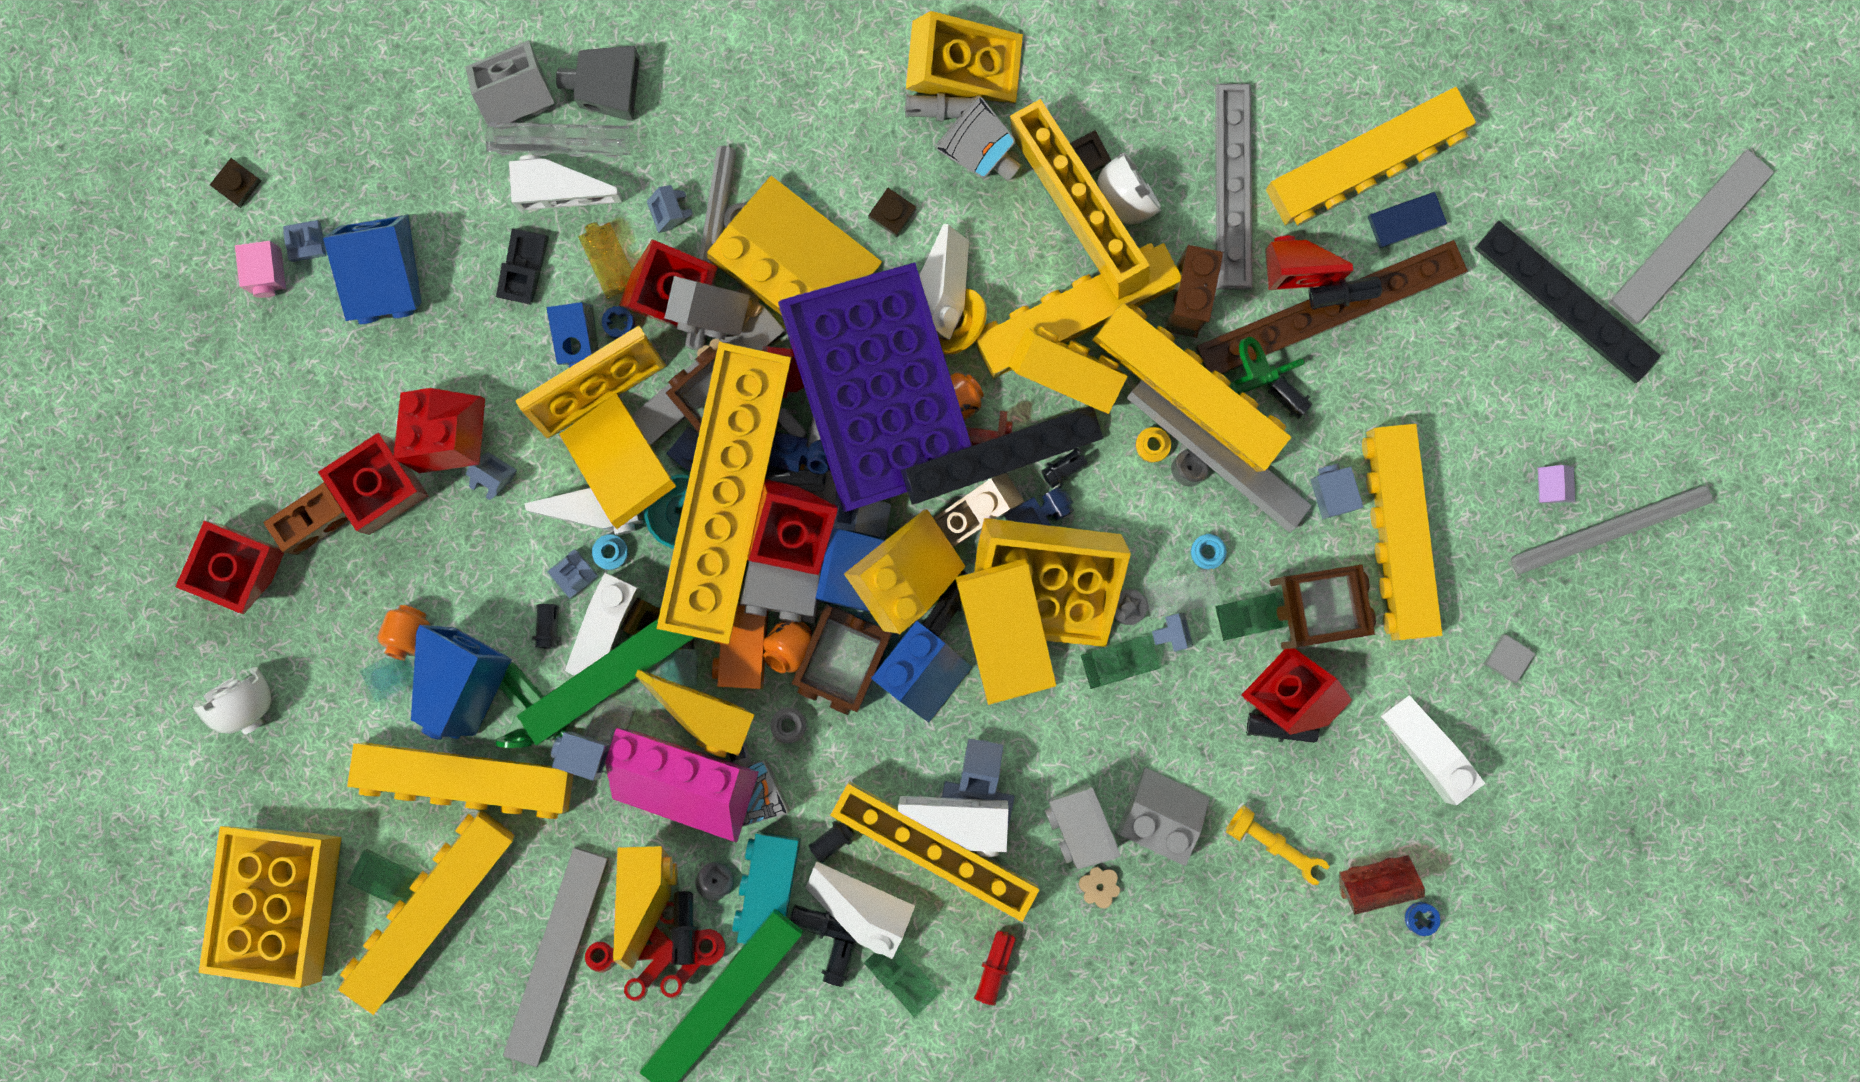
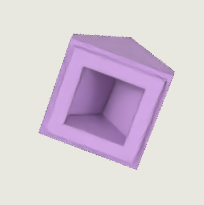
M1558 465L1538 468L1539 503L1575 502L1574 467Z

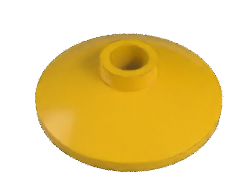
M966 289L964 310L950 340L939 338L943 354H956L967 349L981 334L987 318V307L982 296L976 291Z

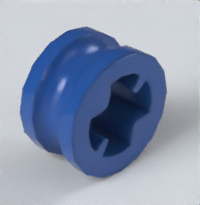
M613 306L603 314L602 327L611 338L617 339L635 328V320L626 308ZM614 315H617L619 318L627 317V321L623 322L626 325L624 330L620 331L618 328L610 329L609 324H613L610 319Z
M1414 903L1405 912L1407 927L1417 935H1432L1440 926L1439 912L1427 903ZM1418 911L1422 913L1429 911L1431 915L1427 917V919L1431 920L1429 926L1419 925L1416 927L1414 922L1418 921V919L1414 918Z

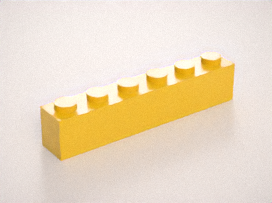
M1455 86L1272 180L1266 188V192L1285 226L1294 221L1297 226L1302 225L1316 216L1315 210L1326 206L1327 210H1331L1347 200L1346 194L1354 190L1358 194H1362L1377 185L1375 179L1387 174L1389 179L1399 175L1408 169L1406 163L1416 158L1419 163L1430 159L1438 153L1437 147L1448 143L1449 147L1461 143L1469 137L1467 132L1476 124V121L1458 88Z
M1039 99L1010 115L1012 136L1016 140L1017 145L1116 298L1120 300L1147 285L1150 274L1149 263L1042 100Z
M1150 243L1139 248L1150 265L1149 283L1120 300L1116 298L1101 274L1094 278L1088 274L1075 280L1071 284L1072 289L1063 293L1055 290L1040 299L1042 303L1029 309L1028 305L1016 309L1009 314L1011 319L999 325L997 321L984 325L981 334L974 343L992 378L995 379L1012 370L1008 364L1026 327L1037 332L1040 326L1051 330L1059 335L1057 341L1065 344L1105 324L1122 303L1127 306L1134 304L1139 307L1178 288L1181 275L1165 244L1162 243L1154 247Z
M1122 303L1092 341L1256 472L1265 471L1291 439V436L1285 432L1286 425L1272 415L1268 417L1257 410L1259 404L1247 394L1241 393L1238 395L1229 387L1231 382L1224 375L1215 370L1211 373L1201 365L1203 362L1202 358L1188 348L1183 351L1174 344L1175 337L1165 328L1158 326L1156 329L1145 320L1147 315L1134 304L1127 306Z
M1417 424L1376 427L1366 432L1367 438L1362 440V451L1364 458L1370 459L1371 472L1366 475V485L1370 494L1374 493L1375 507L1371 508L1370 518L1372 527L1374 529L1378 528L1379 542L1375 543V558L1377 563H1382L1384 577L1379 579V592L1382 599H1387L1388 613L1383 615L1384 630L1386 634H1391V641L1443 636Z
M362 742L353 743L347 787L359 788L358 794L364 796L379 797L381 796V791L395 793L394 799L416 801L417 796L430 797L429 803L449 806L452 804V800L465 801V808L487 810V805L489 804L501 806L500 812L522 814L523 809L536 810V817L558 819V813L563 814L569 811L574 774L548 765Z
M850 781L830 815L1023 922L1040 890L1035 883L986 856L978 855L977 851H970L898 812L896 806Z
M479 810L474 817L469 813L455 830L460 834L452 845H449L447 842L442 845L432 858L437 864L429 874L422 871L409 887L413 894L405 903L400 899L386 916L390 920L389 924L383 931L376 928L363 944L367 951L360 960L353 957L339 974L344 980L338 990L372 1015L377 1012L513 842L515 835L483 810Z

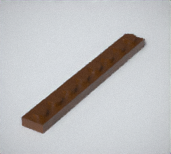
M1452 240L1360 278L1379 277L1382 285L1380 297L1350 302L1348 307L1340 304L1317 308L1316 310H1312L1310 301L1306 300L1199 344L1195 349L1203 360L1202 366L1211 373L1215 370L1224 374L1244 366L1239 353V344L1246 337L1255 338L1260 343L1265 356H1268L1462 276L1468 270L1455 241ZM1248 345L1249 357L1252 361H1256L1255 351Z

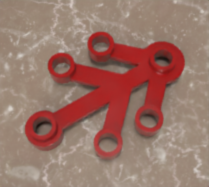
M667 902L659 919L666 925H674V918L666 920L663 915L666 908H674L673 902ZM656 926L648 939L653 944L645 945L637 960L653 961L638 978L628 980L624 986L625 996L634 1002L641 1001L646 997L648 988L672 961V941ZM713 929L695 931V964L682 965L675 975H668L663 978L660 984L663 995L671 999L679 997L684 990V985L701 965L711 966L722 959L726 945L720 933ZM707 940L712 941V951L702 953L701 944ZM605 942L591 944L585 952L587 966L599 973L610 970L616 963L613 961L614 948ZM597 950H603L605 952L604 959L599 963L594 962V953ZM671 980H676L678 982L677 991L671 994L666 991L667 983ZM640 983L642 986L640 995L636 997L631 996V986Z

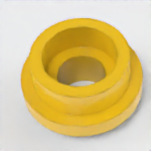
M1146 428L1136 439V451L1147 462H1159L1169 454L1171 440L1168 434L1160 428ZM1155 438L1159 441L1160 447L1158 450L1149 449L1147 445L1149 439Z

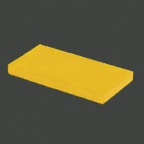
M637 326L516 400V403L536 428L546 438H550L581 419L615 393L619 396L663 369L666 364L641 327Z
M616 393L559 434L606 516L616 529L676 487L624 402Z
M1026 558L955 577L988 705L1056 687Z

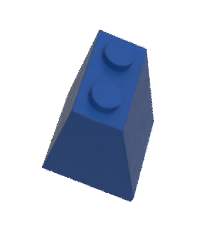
M408 214L342 225L323 237L345 321L357 320L358 324H368L380 320L379 316L392 314L393 318H403L414 314L413 310H416L422 301Z
M832 528L815 599L819 602L870 612L844 573L885 540Z
M916 621L871 679L929 723L971 670L972 666L945 642Z
M419 625L416 631L411 721L423 727L422 733L437 740H441L442 737L460 739V736H476L512 659L454 627Z

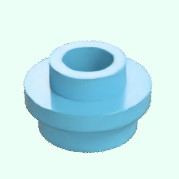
M612 534L604 535L595 541L592 548V557L599 567L614 570L625 563L628 557V547L622 538ZM609 545L615 548V555L612 558H606L603 553L605 547Z
M1202 535L1191 546V558L1202 569L1210 570L1217 568L1226 558V546L1216 535ZM1206 545L1213 547L1215 551L1211 559L1205 558L1202 554V549Z

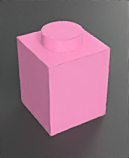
M271 241L235 245L239 287L251 294L253 293V296L257 298L275 296V290L286 289L282 250L279 246Z

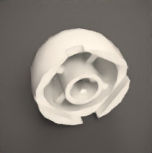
M1123 152L1103 168L1098 177L1097 186L1122 223L1129 225L1139 224L1159 213L1161 205L1149 184H1146L1138 173L1136 164L1129 155Z
M258 667L248 669L252 676L241 682L239 679L233 680L234 677L207 692L203 695L207 701L205 704L201 705L197 701L193 704L195 712L210 729L218 733L227 734L241 730L245 735L263 724L261 717L269 710L271 691Z

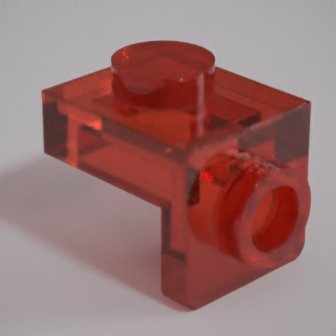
M1000 411L997 431L966 427L971 445L973 446L1011 433L1013 421H1007V411Z

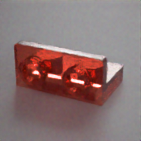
M1409 855L1387 858L1381 862L1365 866H1355L1339 872L1340 894L1343 899L1347 898L1354 915L1425 897V887Z

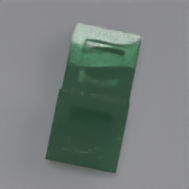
M1283 591L1215 606L1223 641L1289 626L1288 620L1280 621L1277 617V607L1285 606Z
M1152 634L1080 655L1090 689L1162 668Z
M366 849L363 850L347 884L395 905L399 899L406 903L414 893L409 887L420 873Z
M900 946L893 959L874 952L864 962L882 985L896 996L914 1018L919 1016L942 993Z

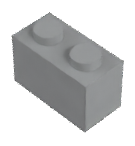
M674 276L664 318L678 322L677 329L698 334L699 328L705 329L704 335L725 340L726 333L740 336L750 295Z
M747 561L738 605L745 606L744 613L766 616L767 610L780 612L779 619L801 622V616H813L820 573L819 575Z

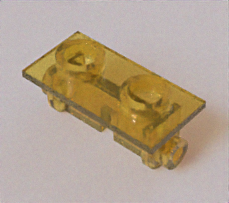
M597 222L588 224L585 227L586 233L578 236L606 298L609 299L624 292L632 269L611 223L608 222L602 226H599Z

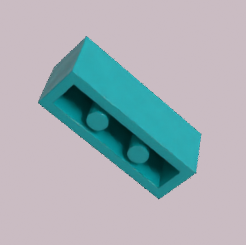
M758 831L755 834V839H748L745 860L751 861L749 875L742 874L739 887V896H744L742 911L736 910L732 932H738L737 943L745 944L774 908L787 917L801 838Z

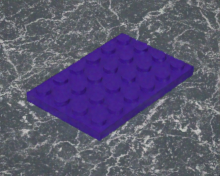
M915 262L782 299L778 302L843 512L906 493L907 489L901 474L902 469L972 446Z

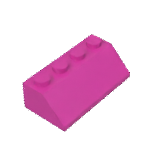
M620 728L615 729L605 761L613 800L724 839L738 842L759 771L641 732Z

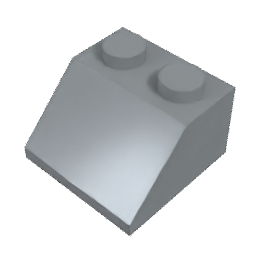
M529 40L465 67L471 95L490 130L497 127L507 128L513 125L517 119L528 114H540L546 111L550 105L555 104L551 90Z
M1145 767L1115 832L1186 866L1201 834L1210 797Z
M1086 783L1048 799L1050 808L1044 811L1052 830L1060 829L1064 841L1058 843L1066 864L1073 861L1074 866L1077 869L1121 857L1092 786Z

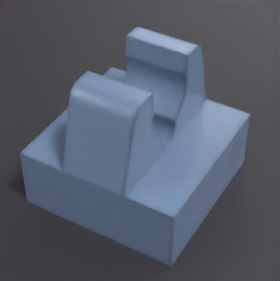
M672 185L658 187L647 200L658 233L673 229L692 215L691 209L681 210L678 202L686 197L685 192L673 190Z
M314 220L283 226L289 261L297 262L326 256L321 222Z
M487 452L480 456V465L468 467L466 475L470 477L469 487L475 490L482 484L488 488L486 498L491 500L512 481L517 470Z
M576 549L572 550L547 571L569 599L575 597L599 577Z
M1185 612L1166 616L1165 619L1168 627L1152 631L1155 645L1171 641L1174 652L1193 647Z

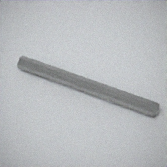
M718 146L716 150L699 259L711 264L713 263L707 259V252L724 231V216L728 208L736 152L734 148L729 146ZM717 271L711 284L714 286L716 283ZM699 328L698 334L687 332L685 343L687 348L699 350L706 345L707 335H704L705 329Z
M1707 486L1692 489L1517 554L1511 558L1512 566L1517 574L1528 572L1708 505L1713 501V497Z

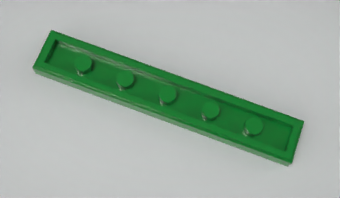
M657 619L516 715V717L537 746L636 679L635 675L638 669L646 672L696 637L656 629Z
M774 908L644 1063L639 1073L650 1082H678L801 937L803 930Z

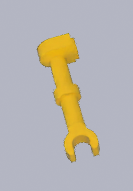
M1243 805L1238 809L1226 827L1227 834L1240 841L1248 833L1267 846L1266 850L1274 856L1279 854L1299 868L1307 882L1312 885L1319 884V881L1312 877L1311 869L1315 865H1320L1328 870L1330 866L1326 861L1318 857H1307L1286 843L1284 836L1279 833L1273 834L1255 822V813Z

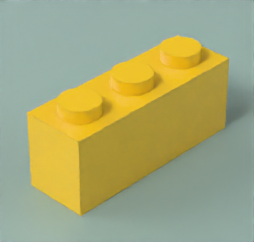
M1040 326L1038 332L1026 327L1008 366L1020 376L1109 414L1128 377L1118 369L1120 363L1103 354L1100 355L1099 359L1088 355L1090 349L1071 340L1069 345L1057 341L1059 335Z

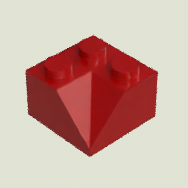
M436 388L401 392L393 459L419 474L480 465L485 398Z
M379 432L318 471L356 532L371 535L429 496L412 469L393 459L395 447L393 440Z
M765 479L748 553V561L819 575L838 507L798 486Z
M204 520L175 587L240 614H245L272 583L284 552L279 547L222 524Z

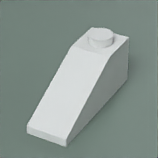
M524 155L518 161H509L511 202L518 211L622 203V195L617 187L547 159H541L537 155Z
M943 224L919 276L939 338L950 340L965 306L969 240L948 224Z
M591 488L524 503L526 511L602 530H614L615 535L636 531L635 525L643 523L640 512L616 529L609 521Z
M604 573L586 611L565 668L566 672L575 676L616 648L624 631L621 627L637 597L640 598L642 589L615 576Z
M1410 695L1381 716L1445 803L1458 805L1485 784L1464 754Z
M900 796L898 812L970 851H977L978 855L986 857L998 856L999 852H1007V800L993 801Z
M816 862L805 888L860 945L871 949L875 953L883 954L893 959L903 939L915 906Z

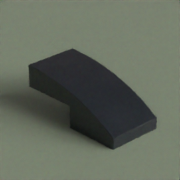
M512 228L506 263L501 264L496 293L497 298L532 305L548 244V235Z

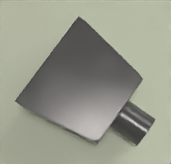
M635 46L581 50L578 52L576 69L558 67L556 73L557 88L574 90V100L579 108L633 121L640 56Z

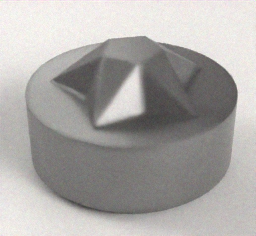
M1184 450L1179 453L1171 465L1173 477L1177 482L1187 487H1194L1200 484L1209 471L1208 465L1190 450Z
M1128 589L1121 591L1114 618L1124 625H1133L1140 622L1147 612V602L1144 596L1136 590Z
M708 863L696 876V889L707 900H720L732 889L733 875L728 867L721 863Z

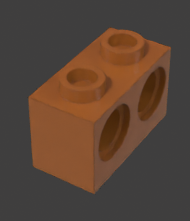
M323 482L263 523L282 552L299 555L349 522V519Z

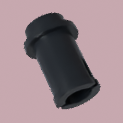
M1284 375L1267 391L1290 411V417L1294 415L1299 419L1313 405L1308 400L1310 396L1307 395L1305 397Z
M1078 448L1073 449L1072 452L1053 464L1050 462L1045 464L1046 468L1041 470V473L1051 488L1055 486L1062 487L1064 485L1063 481L1088 468L1084 455L1079 456L1081 451Z
M537 604L536 636H532V640L535 641V648L555 649L557 648V642L561 641V637L557 636L560 606L555 604Z
M833 821L832 828L808 845L813 855L823 863L845 844L851 845V839L856 835L850 826L841 821Z
M834 938L827 967L822 969L821 973L824 974L823 982L843 987L844 982L849 980V976L846 975L856 944Z

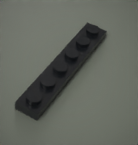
M1497 221L1475 246L1474 249L1634 383L1639 382L1661 356L1501 221Z
M1088 406L902 469L901 474L911 504L913 505L1104 438L1093 407Z

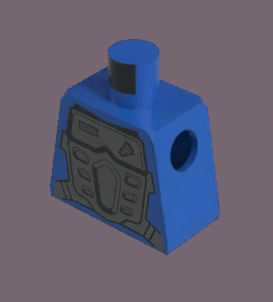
M580 302L546 307L558 365H569L570 368L598 351L593 305ZM570 337L576 338L580 342L581 349L577 354L572 353Z

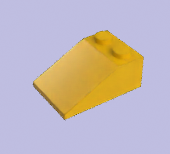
M929 11L912 21L906 89L937 96V93H945L946 97L971 98L980 96L987 101L1016 103L1023 34Z
M924 509L846 571L844 575L882 630L901 634L928 612L966 566L930 512Z
M637 670L635 676L689 734L698 739L696 745L705 748V751L725 758L727 752L739 756L755 714L732 702L651 673Z
M662 846L617 848L613 961L624 969L634 968L671 897V885H677V863H673L672 857L667 854Z

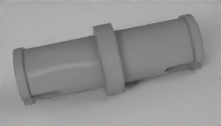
M937 93V96L906 94L905 117L936 118V121H944V118H958L975 97H945V93Z

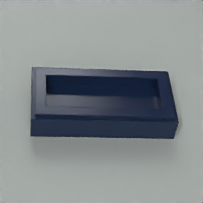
M1435 192L1368 216L1379 249L1444 227L1447 224Z

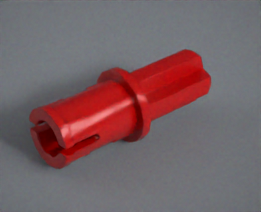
M1003 931L996 932L987 961L982 962L981 965L984 970L977 992L974 995V999L992 1006L996 1005V999L1004 975H1009L1007 966L1016 942V937Z

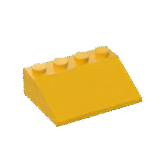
M772 175L728 224L707 252V259L781 316L778 305L780 300L871 275L882 263L881 260Z
M984 518L977 547L975 572L1026 558L1046 641L1106 647L1131 553L1122 534Z
M220 826L199 973L298 988L321 982L342 837L308 832Z

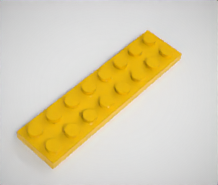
M723 342L718 344L656 629L726 644L730 643L791 357Z

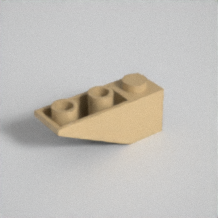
M1007 473L989 479L935 516L934 520L954 548L981 531L984 518L998 520L1025 501Z

